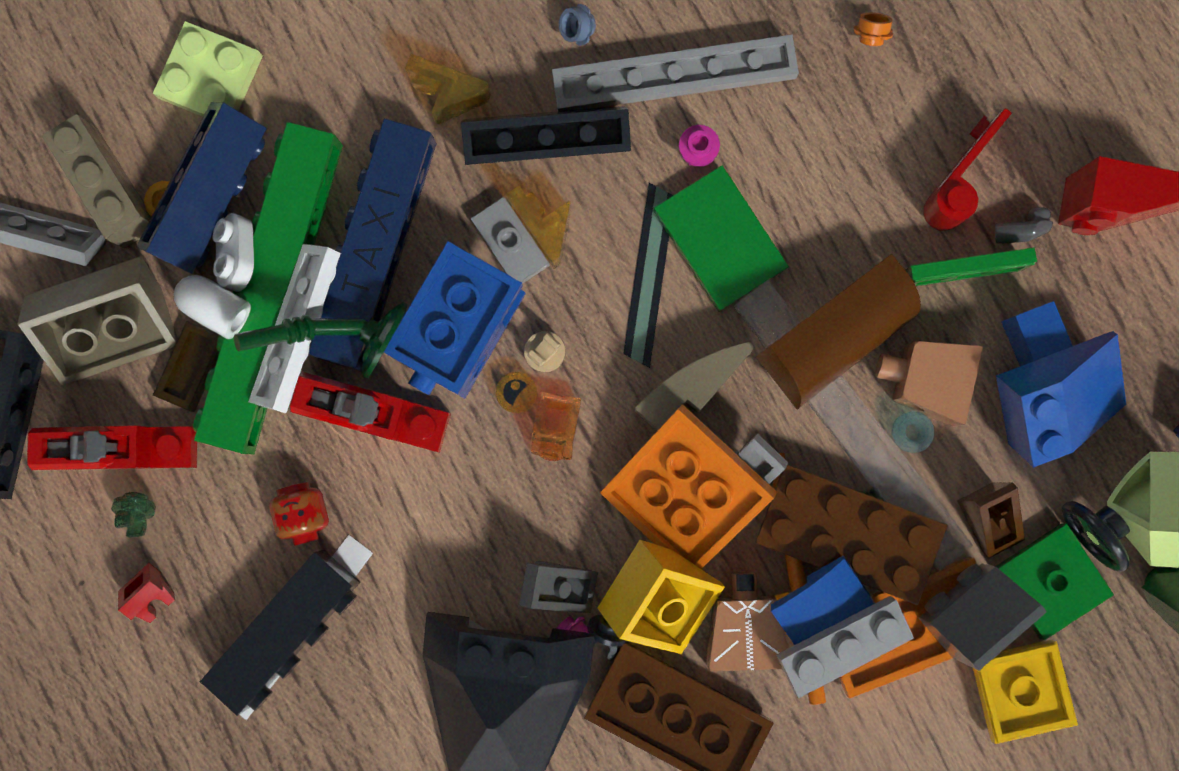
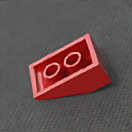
M1099 156L1066 177L1058 224L1072 227L1071 231L1076 234L1096 235L1100 231L1179 211V172Z

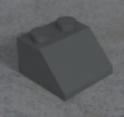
M982 563L979 566L973 564L962 571L957 577L959 583L947 594L943 591L932 597L924 607L927 611L919 619L952 658L979 671L1047 611L996 566Z

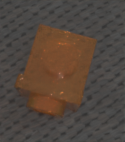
M546 392L540 393L532 431V454L539 455L541 458L549 461L572 459L581 398Z

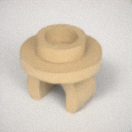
M541 331L528 339L525 344L524 355L527 363L534 370L551 372L562 364L565 358V347L559 336L552 332Z

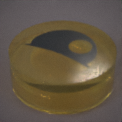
M509 373L502 377L497 384V401L503 409L510 413L521 414L527 412L534 406L537 400L538 391L536 384L524 373Z

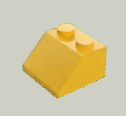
M639 540L597 609L619 639L682 654L725 586L719 580L673 550Z

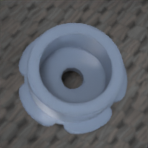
M578 4L577 7L565 9L559 19V30L562 37L568 42H576L579 46L589 42L590 36L593 35L596 28L595 18L591 14L590 9L584 4Z

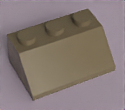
M142 256L24 296L17 324L62 386L173 348L178 340L162 289Z

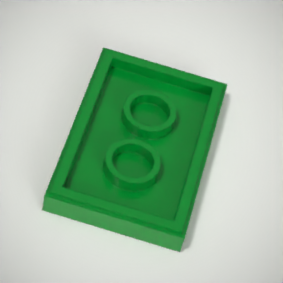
M723 165L659 204L653 210L718 312L789 267Z

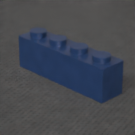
M211 102L136 247L190 274H193L195 268H200L208 257L210 247L207 244L213 235L215 225L221 218H225L228 215V211L225 209L232 196H237L246 183L247 175L244 174L250 161L255 160L264 148L265 139L262 137L267 128L224 102Z

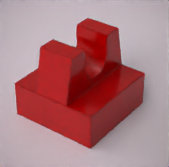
M148 563L118 591V611L130 620L136 616L151 623L156 618V609L149 605V603L157 599L169 606L175 601V595L173 590L162 579L161 571Z

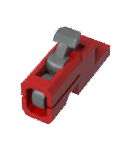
M303 371L298 377L290 404V412L438 453L441 451L451 415L449 412Z
M193 426L31 428L28 432L27 465L31 470L197 468V441H194L196 431H194Z

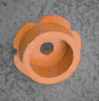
M863 13L860 15L859 24L854 26L853 31L855 34L860 35L859 41L869 46H881L884 44V40L893 37L894 33H892L893 30L891 29L893 19L881 13Z

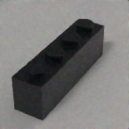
M625 106L471 118L461 121L465 165L631 151L629 109Z
M325 550L314 552L199 682L236 716L249 708L256 711L273 693L268 686L279 675L282 679L286 678L300 663L301 659L297 656L299 651L306 644L313 647L328 631L329 627L325 622L335 611L341 615L354 602L357 595L352 591L360 584V581Z

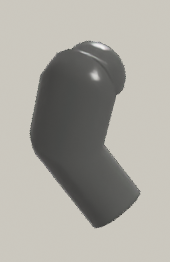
M1045 207L1032 208L1028 212L1029 220L1026 222L995 223L996 244L1028 242L1049 233L1053 226V221H1050V210Z

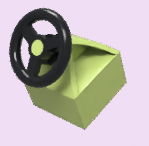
M1150 451L1120 481L1107 500V506H1104L1096 513L1075 501H1068L1063 505V518L1075 537L1089 553L1109 569L1123 572L1129 568V556L1120 542L1124 536L1128 538L1150 566L1179 568V452Z

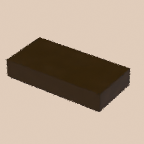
M186 321L153 396L190 412H195L205 390L207 375L212 368H215L220 353L217 351L219 334Z

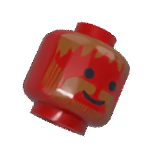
M309 482L276 490L277 497L270 501L269 509L277 537L280 539L292 538L294 546L319 540L317 531L325 529L329 524L321 490L310 488Z

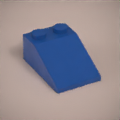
M1114 331L996 375L1008 445L1033 468L1073 453L1126 405L1118 334Z

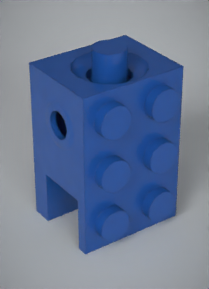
M447 241L394 332L384 353L415 370L408 384L430 395L436 383L466 399L526 295V292L521 290L523 287L522 282Z

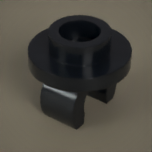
M602 614L595 615L589 620L587 629L588 633L595 634L594 646L597 642L609 646L610 650L607 659L613 660L617 655L619 646L624 645L626 640L618 638Z

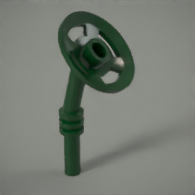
M402 302L395 306L379 322L372 318L368 322L364 319L310 318L309 315H302L301 319L300 317H293L292 320L284 319L280 325L234 334V344L237 351H243L285 341L287 344L292 345L296 341L301 343L305 339L307 341L313 340L315 335H359V341L366 344L362 371L363 376L368 378L389 344L408 304Z

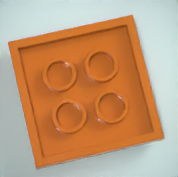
M682 404L607 484L600 494L652 543L673 550L702 569L775 498L777 491Z

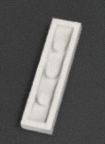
M302 245L275 326L282 324L284 319L292 320L293 317H300L301 319L302 315H309L310 318H321L323 304L330 283L336 275V266L341 253L329 247ZM305 339L301 343L296 341L292 345L287 344L286 341L268 345L249 399L250 403L283 413L287 412L301 368L309 354L311 340L307 341Z

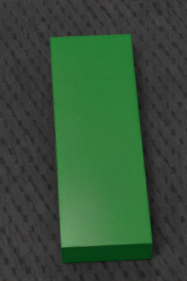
M1035 247L912 265L905 270L915 286H923L1023 271L1035 265L1037 256Z

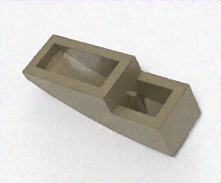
M746 342L698 359L656 387L634 409V412L656 431L684 403H687L693 410L699 412L754 350L755 346L750 342Z

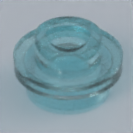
M915 411L906 412L894 421L892 438L894 443L905 452H921L932 443L934 427L926 415ZM909 425H914L918 430V436L915 440H910L906 436L905 431Z

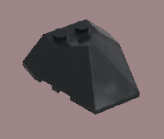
M427 612L422 656L449 771H545L590 678L595 634L553 628L550 637L544 638L469 628L470 617Z

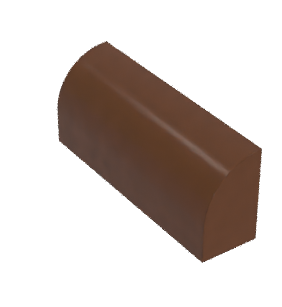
M890 254L762 351L756 358L798 410L919 314L921 308L918 290L906 270L894 255Z

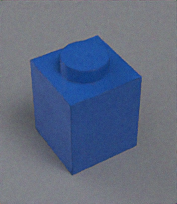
M1054 301L1001 321L1019 366L1073 346Z

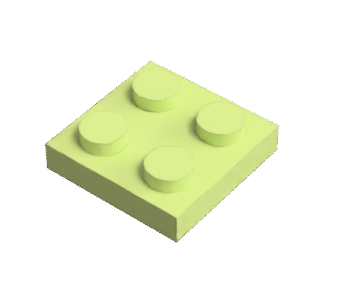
M185 21L153 94L158 99L203 117L211 102H224L239 111L263 56L254 48Z

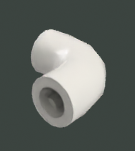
M191 275L181 279L174 290V301L178 309L226 339H232L234 334H237L242 329L250 313L251 305L248 301L224 289L214 281L199 275Z

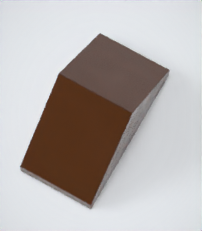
M992 482L957 500L987 558L1025 540L1018 487L1013 482Z

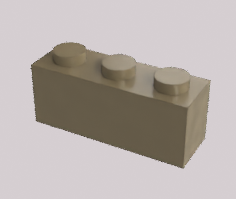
M75 114L41 135L103 237L122 248H127L138 241L152 216L146 211L144 202L98 128L80 115Z

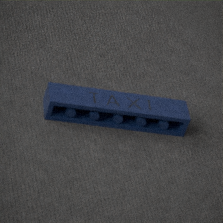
M385 118L381 130L376 129L370 142L372 157L369 167H364L358 178L357 190L360 194L356 207L351 206L346 215L345 229L348 232L344 244L338 245L335 250L341 254L336 266V275L329 286L323 304L321 318L364 319L368 322L370 318L377 322L381 320L437 145L431 132ZM315 335L309 345V355L363 372L362 365L366 344L359 341V335Z

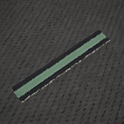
M651 183L648 185L623 352L624 355L649 368L669 235L653 210L656 206L674 196Z

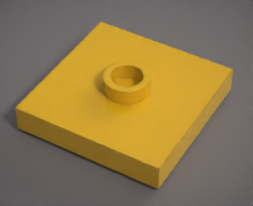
M1051 639L1003 650L981 670L978 671L973 668L990 740L994 744L1078 725L1057 641Z

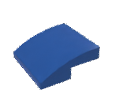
M843 555L808 575L807 584L772 603L771 612L793 644L796 645L875 604V601Z

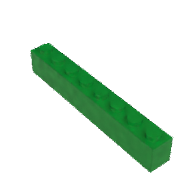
M287 122L284 133H280L276 139L274 146V155L276 157L272 172L267 173L263 183V194L265 195L261 211L258 210L252 220L254 234L253 273L247 286L242 291L232 292L248 301L251 305L249 316L238 333L275 326L302 245H315L343 148L342 143L335 134ZM219 335L217 351L220 353L216 367L209 371L206 378L205 390L208 394L204 408L201 407L198 410L194 419L193 429L196 431L194 441L241 454H255L268 408L250 403L249 399L268 345L237 351L234 337L226 339Z

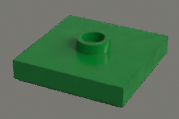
M1061 523L996 566L1047 611L1031 625L1039 639L1042 640L1048 639L1114 596L1067 524Z

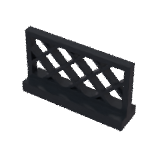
M0 330V340H6L3 356L0 360V499H12L44 360L25 334Z

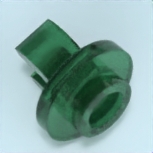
M127 492L123 496L115 498L111 507L113 513L116 514L114 519L115 527H127L126 536L128 538L144 536L147 529L146 519H150L155 515L156 505L145 494L139 492Z

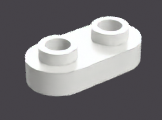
M230 213L217 222L213 231V240L216 242V261L213 272L217 276L219 286L240 292L250 281L254 268L253 225L250 219Z

